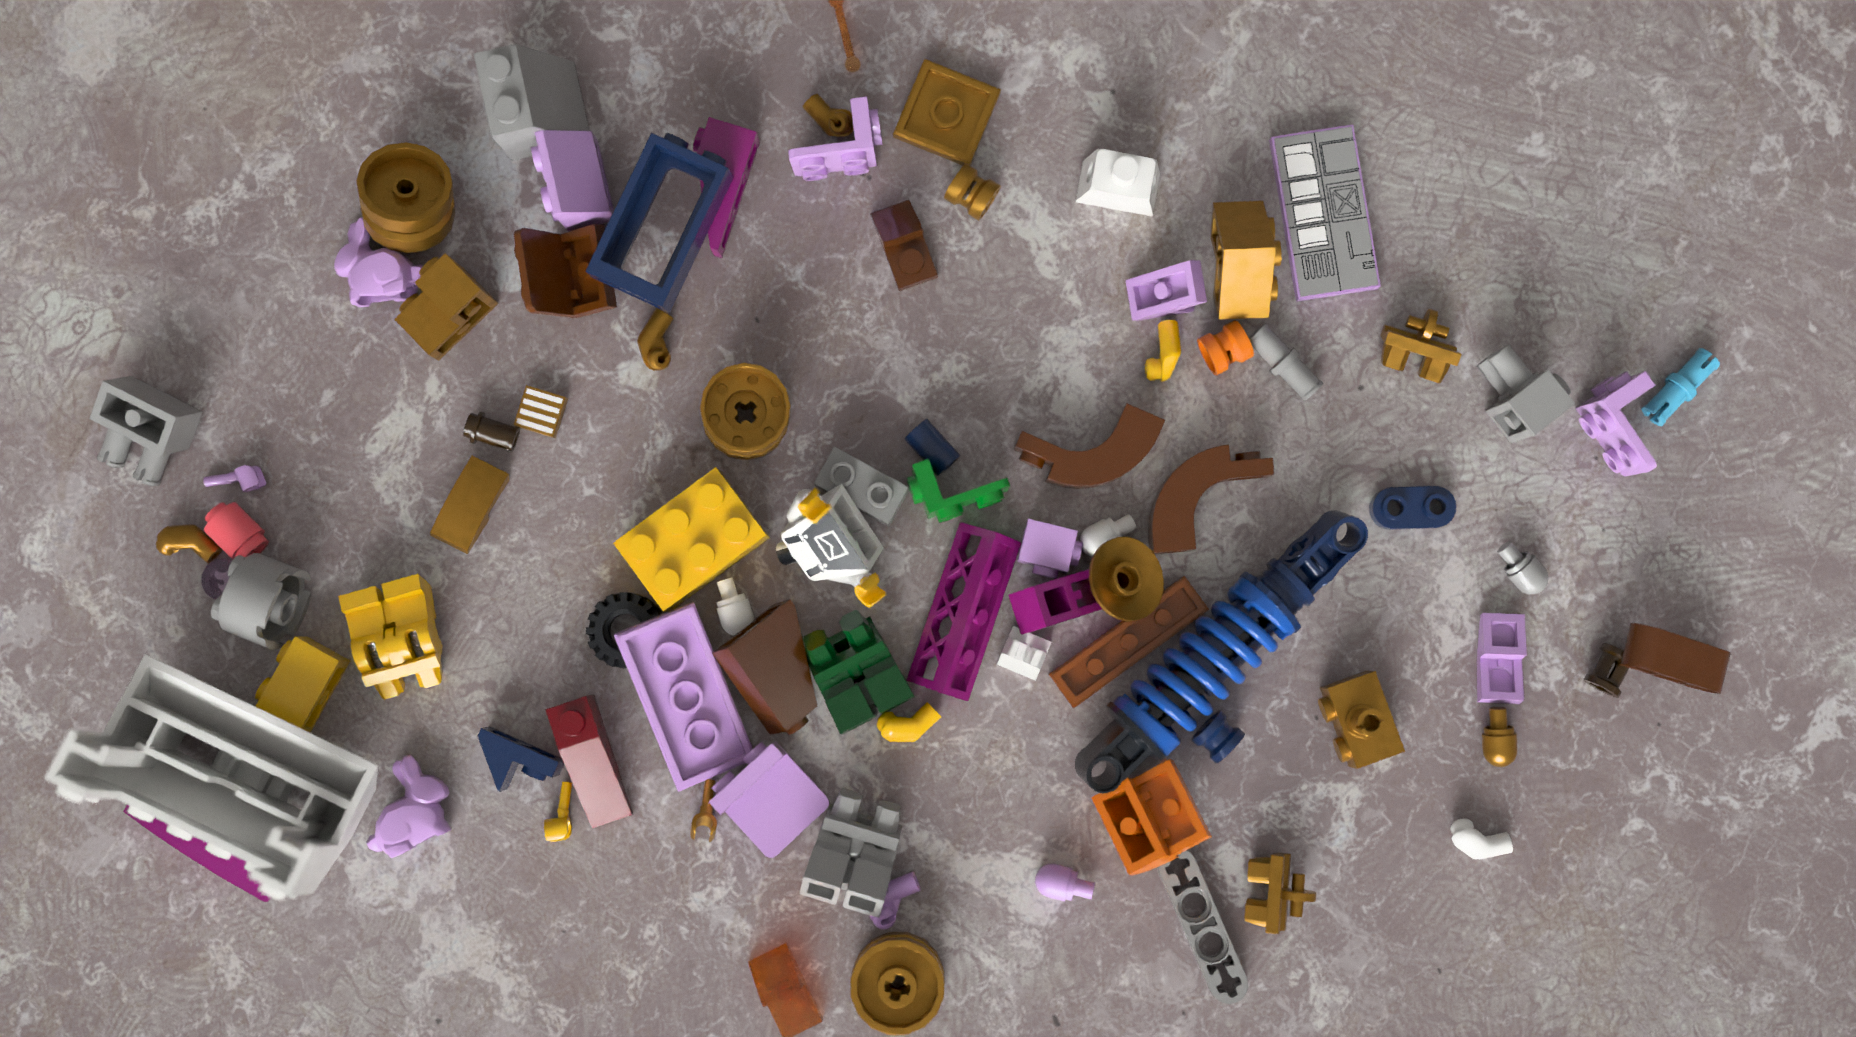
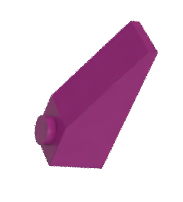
M709 117L706 127H699L696 133L693 151L702 155L703 151L707 150L721 156L727 161L725 166L729 168L734 176L708 231L709 246L713 255L722 258L760 140L756 131ZM700 180V187H701V193H702L703 188H704V183H703V181Z
M1089 569L1008 594L1021 635L1102 610L1090 587ZM1117 576L1118 583L1121 586V579Z

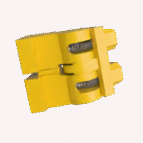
M414 574L382 583L383 592L376 586L338 596L341 611L346 615L353 659L358 670L362 673L361 678L365 687L374 685L382 699L385 700L399 696L404 692L405 682L402 678L404 676L415 674L420 687L424 688L435 686L442 682L441 655L443 645L435 625L436 613L431 585L422 576Z

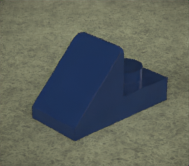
M483 727L477 735L499 792L508 789L519 764L524 765L521 772L541 781H545L547 776L551 778L559 776L564 766L561 757L493 727Z

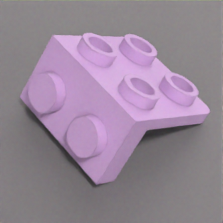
M867 96L850 99L855 141L788 150L789 160L795 176H803L805 181H816L827 178V173L844 171L845 175L854 176L869 172V167L877 166L875 145H882L878 109L869 110Z
M1625 371L1615 378L1611 376L1591 389L1594 396L1576 408L1581 416L1579 423L1589 437L1596 438L1605 452L1602 455L1608 467L1613 472L1620 473L1624 477L1650 472L1657 467L1654 458L1620 410L1655 386L1646 371L1632 376Z
M777 741L771 743L768 747L763 742H760L743 758L748 764L744 770L737 776L729 771L711 788L717 795L709 801L720 815L725 811L760 851L769 858L777 856L820 816L830 803L826 794Z

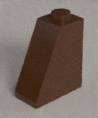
M791 599L773 604L747 627L736 633L712 652L770 735L783 732L791 735L808 723L809 719L806 715L817 707L796 608Z

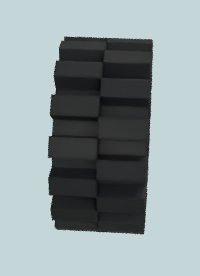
M620 592L619 594L607 596V599L599 601L594 606L596 607L595 611L590 613L587 619L590 620L589 627H586V635H589L590 641H588L590 649L595 651V656L599 660H603L606 662V665L611 667L627 668L618 645L611 637L610 630L613 621L622 614H631L642 623L661 615L660 613L662 612L647 597L629 592Z

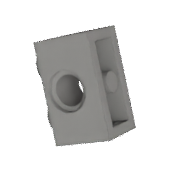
M835 446L814 482V485L824 492H828L842 484L860 512L890 527L909 492L908 486Z

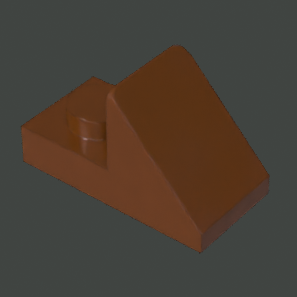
M910 200L870 213L899 292L938 278L923 236L922 225Z

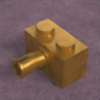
M1366 670L1319 687L1323 697L1318 699V704L1327 723L1332 721L1338 737L1333 738V745L1342 763L1347 761L1349 767L1359 769L1405 752L1376 671Z

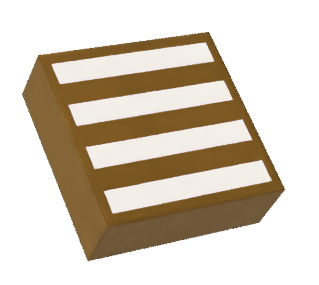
M526 385L513 425L556 438L568 398Z

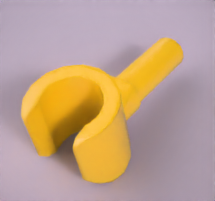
M562 782L557 809L558 818L544 820V834L547 841H563L572 834L568 810L572 789L571 782Z

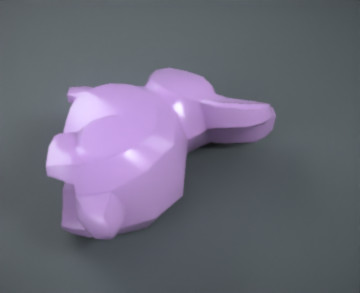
M360 217L357 222L350 224L348 231L349 243L339 250L335 258L334 267L337 275L348 277L351 304L358 307H368L372 302L389 300L402 302L417 293L418 286L414 282L421 276L419 272L423 266L420 264L414 265L407 256L387 248L372 251L369 246L370 234L364 227L363 217Z
M406 755L401 761H396L392 768L393 774L405 787V796L384 808L376 821L375 834L369 836L366 842L370 850L375 852L384 851L390 858L397 857L415 848L416 845L434 835L440 836L452 830L444 818V810L439 803L449 795L448 786L435 776L422 774L418 762L411 755Z

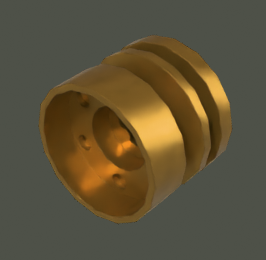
M740 363L727 366L712 376L703 390L700 411L705 434L717 450L730 458L751 460L764 457L778 447L787 433L791 406L787 389L777 375L760 365ZM739 407L744 410L750 407L754 408L753 418L755 421L750 423L744 420L740 424L737 422V409Z

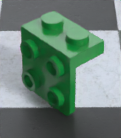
M929 459L912 464V476L907 477V484L914 504L922 502L927 518L930 519L937 516L939 523L962 516L964 512L963 507L973 503H977L978 509H983L1002 502V499L1005 498L1003 493L1007 492L1010 487L1008 478H1004L942 499Z

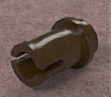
M479 412L478 415L470 413L464 427L463 436L470 438V443L476 444L479 441L512 453L519 437L520 427H514L486 418L484 412Z

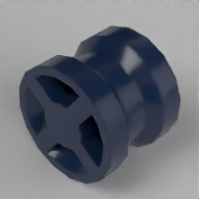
M1219 710L1197 730L1191 740L1197 746H1204L1209 751L1210 759L1217 764L1234 750L1244 738L1245 733L1239 727L1233 728L1227 723V716Z

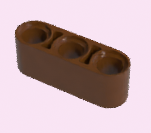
M1630 623L1620 665L1693 689L1721 694L1731 653L1660 628Z

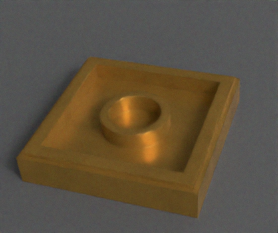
M924 59L893 132V137L962 166L966 163L971 165L1000 96L1001 89Z

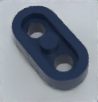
M1440 486L1389 487L1380 490L1373 496L1369 505V513L1377 526L1387 530L1434 529L1443 527L1452 521L1456 513V501L1450 491ZM1432 499L1438 500L1442 505V510L1438 515L1430 511L1429 504ZM1391 500L1396 501L1400 506V512L1396 516L1391 515L1387 510V505Z

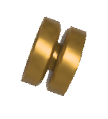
M404 142L389 144L372 152L361 164L356 183L364 227L374 241L389 250L404 253L426 251L442 242L452 230L456 214L450 169L439 154L425 146Z
M888 932L872 939L859 952L851 974V999L857 1014L871 1028L887 1035H908L924 1028L937 1015L944 998V968L937 951L925 939L909 932ZM895 975L904 977L905 985L903 987L896 988L892 986L890 982L894 981Z

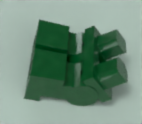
M858 610L842 616L839 621L842 631L828 638L824 630L817 629L803 638L808 665L841 735L876 718L871 705L875 704L879 713L883 714L915 698L871 617L864 618ZM865 677L862 681L855 683V681Z

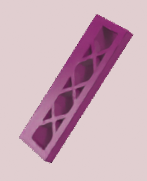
M962 522L959 523L906 681L945 695L969 701L1021 542L995 531ZM970 536L981 537L976 554L968 559L965 550ZM963 576L966 583L963 593L954 599L952 593L954 583ZM950 616L952 622L950 632L941 639L938 631L942 620ZM936 656L938 667L932 681L924 678L923 675L928 660Z

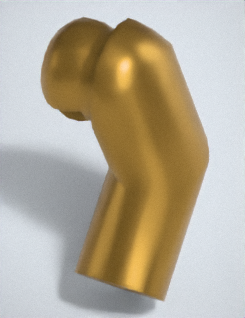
M193 524L166 526L158 533L155 544L157 550L166 556H171L181 549L190 548L207 564L214 561L222 552V549L204 531Z

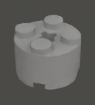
M253 553L247 557L238 555L229 565V580L222 595L215 600L212 606L211 617L219 621L221 628L225 632L268 649L277 650L284 645L278 641L285 634L293 636L305 617L310 603L311 591L304 589V579L311 581L310 575L305 570L261 553Z

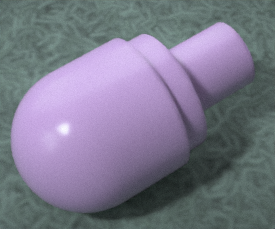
M1058 864L1042 866L1035 877L1036 887L1042 895L1064 902L1065 900L1072 901L1073 895L1092 899L1095 883L1078 879L1077 871Z

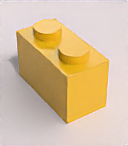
M295 636L293 640H288L280 649L276 658V662L279 665L271 678L267 677L259 686L255 694V699L258 700L255 707L310 733L351 660L308 636Z

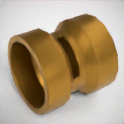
M966 163L952 180L944 195V199L953 205L961 204L967 208L968 215L979 221L995 200L1001 185L992 179H982L978 176L977 170Z

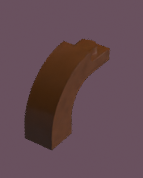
M1126 403L1110 437L1093 449L1085 451L1066 450L1022 431L1014 450L1021 453L1019 460L1038 469H1042L1044 464L1051 466L1045 481L1049 484L1071 489L1099 487L1121 478L1144 459L1154 446L1165 420Z
M1228 444L1204 450L1182 463L1166 478L1152 503L1148 521V542L1154 554L1196 550L1194 513L1202 494L1210 486L1220 482L1268 478L1274 475L1273 457L1261 458L1260 451L1237 453L1235 454L1236 461H1231Z

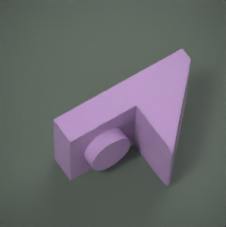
M1188 260L1125 280L1132 321L1193 312L1195 305L1207 302L1200 260Z

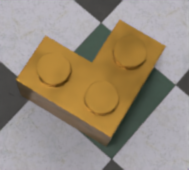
M1264 201L1213 202L1211 242L1216 259L1213 296L1219 320L1269 318L1270 302L1277 300L1278 281L1277 276L1273 275L1274 266L1281 265L1282 249L1280 240H1274V217L1267 216Z
M446 253L440 258L436 256L430 259L419 272L421 276L414 283L423 292L420 295L415 293L408 297L399 308L401 313L394 319L429 356L438 361L498 305L497 301L460 264Z

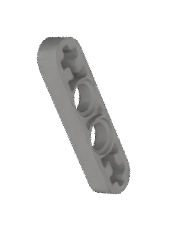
M1186 850L1178 854L1179 859L1186 858L1188 863L1182 867V871L1186 880L1191 881L1195 877L1197 884L1185 885L1174 893L1172 887L1179 886L1181 883L1173 871L1166 872L1165 867L1169 866L1171 861L1157 867V870L1208 989L1222 1003H1237L1247 993V977L1196 859L1191 852ZM1189 893H1199L1205 900V908L1198 916H1188L1182 910V900ZM1215 932L1222 939V948L1215 955H1205L1199 949V940L1205 933ZM1228 956H1230L1231 962L1223 963L1225 970L1232 978L1238 977L1239 980L1233 984L1235 991L1230 994L1224 989L1217 990V985L1222 983L1218 969L1216 967H1213L1210 971L1207 969V965L1221 963Z

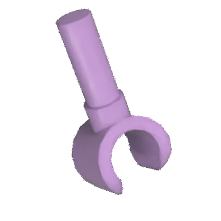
M244 465L236 468L234 472L204 477V485L206 487L239 482L242 492L257 490L266 485L262 470L258 466Z

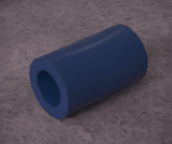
M928 419L922 421L904 439L923 461L929 459L932 470L937 476L946 471L961 456Z

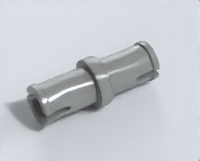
M1266 323L1249 337L1253 348L1272 367L1270 372L1275 377L1280 375L1301 396L1303 401L1310 398L1323 385V382L1298 358L1300 353L1295 348L1290 350L1268 328Z

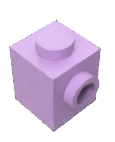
M1028 519L1017 562L1034 566L1033 574L1057 579L1058 572L1066 574L1069 571L1070 565L1078 566L1083 542L1076 541L1077 530Z

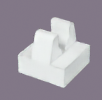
M1012 626L997 665L1036 681L1052 642L1030 632L1021 635L1019 628Z

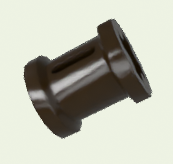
M1603 643L1600 648L1603 653L1592 674H1586L1583 680L1593 688L1607 695L1619 698L1622 693L1619 687L1629 668L1620 665L1623 654L1622 649L1608 643ZM1613 663H1615L1614 668L1612 669V671H1611L1609 677L1607 678V675H1608V673H1609V671H1610V669H1611Z

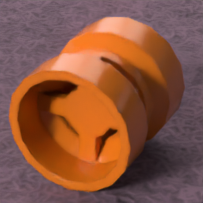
M1237 320L1224 325L1222 331L1215 335L1208 333L1197 339L1202 357L1215 376L1227 371L1229 365L1235 361L1242 363L1254 357L1251 342Z

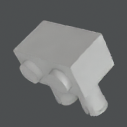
M1510 344L1499 351L1493 352L1477 365L1478 369H1480L1500 394L1497 397L1499 401L1485 412L1511 444L1536 435L1575 404L1569 396L1571 394L1570 387L1563 378L1557 374L1552 375L1549 370L1539 374L1537 372L1532 373Z
M132 376L104 380L89 418L108 428L102 448L97 455V460L102 463L106 462V465L114 468H123L131 443L134 441L144 446L136 471L133 473V478L137 481L142 480V483L149 486H159L170 454L190 448L203 411Z

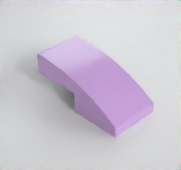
M1482 613L1480 615L1477 650L1478 703L1520 704L1524 701L1522 659L1527 656L1525 614Z

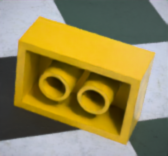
M715 467L613 542V544L664 612H668L678 607L770 537L723 473Z

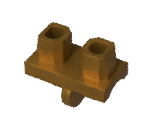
M1428 309L1423 319L1411 315L1408 316L1405 327L1417 330L1418 334L1384 324L1380 335L1384 341L1381 355L1383 366L1403 371L1410 352H1414L1424 356L1418 375L1436 383L1442 382L1451 364L1458 366L1462 354L1457 352L1456 346L1431 339L1432 335L1446 339L1450 329L1449 327L1437 324L1438 311Z
M1278 852L1272 854L1271 857L1251 858L1248 861V881L1269 884L1268 899L1247 898L1244 920L1266 927L1265 933L1280 934V931L1286 930L1288 900L1291 901L1290 916L1302 917L1303 902H1316V892L1304 890L1305 874L1293 873L1292 888H1289L1291 854Z

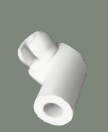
M1466 818L1454 821L1450 827L1454 845L1473 859H1484L1513 852L1512 841L1508 832L1484 836L1474 829L1473 822Z

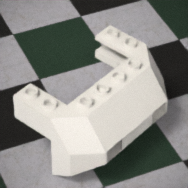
M144 654L103 733L70 729L44 779L58 785L55 792L66 799L81 803L83 799L93 803H98L99 799H117L130 805L127 812L139 819L152 822L155 817L169 824L166 831L176 837L191 841L194 836L207 842L205 850L218 857L229 860L231 855H234L246 861L244 868L251 872L249 878L261 883L258 890L272 898L283 901L286 896L296 899L299 895L313 894L351 840L376 791L378 765ZM186 733L220 749L211 766L177 750ZM294 785L311 792L302 810L286 803Z

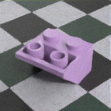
M541 130L535 132L537 146L531 147V152L537 172L542 171L547 187L540 188L546 212H551L554 221H559L568 232L593 224L599 225L609 222L614 208L599 143L592 131Z

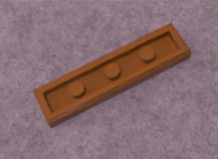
M1182 576L1163 590L1159 605L1150 615L1136 621H1120L1048 675L1072 708H1075L1202 616L1209 608L1187 578Z

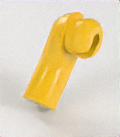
M926 702L911 718L897 717L891 711L883 713L877 720V728L881 731L882 737L890 742H915L941 718V715Z

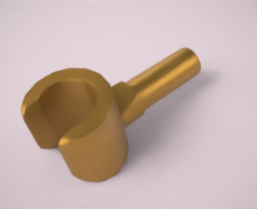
M705 780L700 812L693 817L691 822L690 835L693 840L695 839L696 828L701 825L707 826L711 830L709 842L715 837L717 820L712 815L713 808L709 803L714 796V791L711 788L715 785V780Z

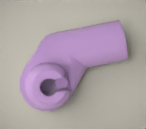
M913 871L889 881L879 918L870 916L877 928L882 930L891 928L895 923L901 899L921 891Z

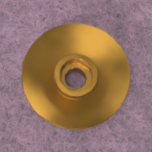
M1116 537L1103 543L1092 557L1089 568L1090 587L1097 603L1106 613L1122 621H1136L1147 617L1157 608L1163 595L1164 578L1161 565L1148 546L1131 537ZM1117 576L1121 579V586L1118 583Z

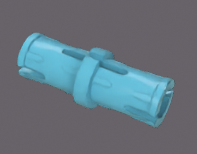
M1699 348L1677 373H1671L1664 380L1666 385L1648 404L1641 408L1643 414L1646 417L1651 413L1654 414L1650 421L1658 426H1663L1666 420L1684 401L1689 402L1697 395L1696 389L1720 366L1718 359L1714 357L1711 361H1708L1707 359L1712 353L1706 349Z

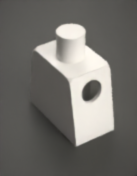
M1096 149L1083 160L1075 202L1153 216L1160 180L1158 162L1156 159Z

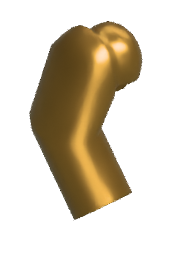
M818 93L812 95L804 103L803 108L828 136H848L853 132V118L849 110L831 108Z
M658 308L654 310L637 339L644 364L654 371L667 368L671 362V355L668 352L663 336L674 319Z

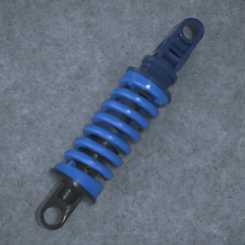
M1328 511L1306 533L1292 542L1278 560L1272 558L1266 564L1267 570H1264L1262 575L1255 577L1244 571L1228 590L1227 595L1230 603L1216 601L1212 604L1211 613L1214 620L1209 617H1199L1195 622L1198 636L1190 632H1185L1180 636L1179 645L1183 652L1174 648H1168L1164 651L1163 661L1167 669L1159 664H1151L1147 668V677L1152 686L1143 680H1134L1131 683L1130 690L1138 704L1124 694L1106 705L1114 720L1077 754L1075 770L1078 776L1094 791L1110 793L1116 790L1148 756L1163 764L1167 760L1166 757L1181 743L1180 737L1171 725L1176 721L1187 731H1194L1197 728V722L1187 710L1193 705L1203 715L1207 716L1214 709L1212 704L1203 695L1204 693L1209 697L1214 693L1219 699H1227L1230 692L1224 683L1229 678L1237 684L1243 683L1246 675L1241 671L1240 667L1247 662L1253 668H1258L1262 664V659L1256 654V651L1261 646H1264L1269 652H1275L1278 649V643L1272 637L1274 634L1283 641L1287 636H1291L1301 629V625L1295 616L1297 611H1300L1303 606H1310L1315 601L1313 595L1320 588L1328 584L1337 575L1339 570L1365 546L1368 540L1366 524L1361 519L1341 511ZM1346 523V535L1342 540L1337 541V530L1342 524ZM1101 761H1106L1104 772L1099 776L1092 777L1093 767Z

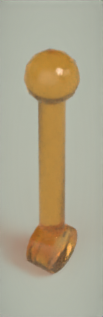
M828 0L829 4L835 9L847 57L845 68L849 72H856L860 69L861 62L854 55L842 7L844 0Z

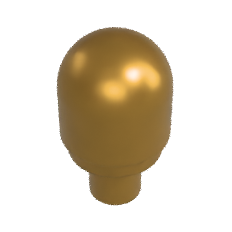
M1492 707L1489 708L1490 725L1485 726L1484 733H1482L1483 755L1491 765L1505 767L1516 759L1518 751L1517 733L1514 732V726L1507 725V708Z

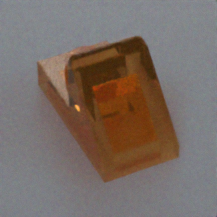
M787 942L748 961L762 1006H768L782 1037H793L823 1022V1017Z

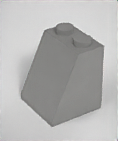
M517 44L473 53L491 136L512 161L532 156L531 147L537 146L535 132L590 131L574 61Z

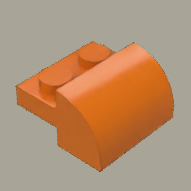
M1171 759L1133 779L1126 778L1116 790L1110 793H1098L1091 797L1129 875L1140 874L1178 858V854L1212 837L1174 760Z

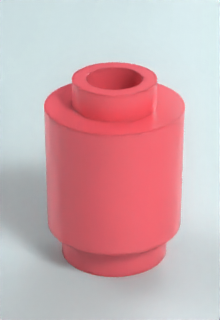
M224 502L219 503L205 516L204 520L207 524L204 532L232 560L238 555L247 557L253 553H261L269 543V540L263 536L265 531L236 502L228 505Z

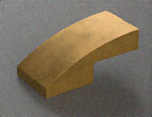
M471 456L443 504L430 531V536L468 554L488 523L489 512L508 484L509 474Z

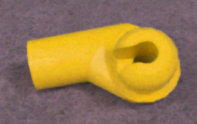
M1164 320L1158 323L1159 359L1148 358L1145 361V376L1150 381L1160 379V382H1164L1171 378L1179 360L1181 344L1178 322L1175 320Z

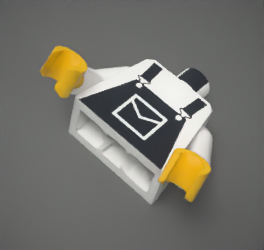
M842 484L834 487L822 496H820L816 488L813 490H800L786 514L788 523L781 532L783 541L777 543L776 554L779 561L783 565H791L798 562L807 577L813 581L829 579L830 581L853 585L858 599L867 607L873 606L887 595L877 585L880 581L878 575L869 572L884 547Z

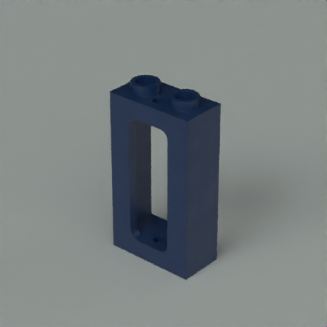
M651 133L585 272L606 285L670 314L734 176L729 168L725 166L727 161L721 156L704 150L703 154L699 155L687 149L689 146L688 142L670 133H666L664 138ZM672 169H677L703 181L704 188L659 283L655 285L624 271L623 265L666 174Z

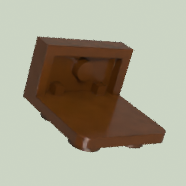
M593 224L563 234L529 228H521L514 232V252L518 261L522 284L521 296L528 312L580 318L617 308L614 288L592 278L585 272L605 231L604 226Z

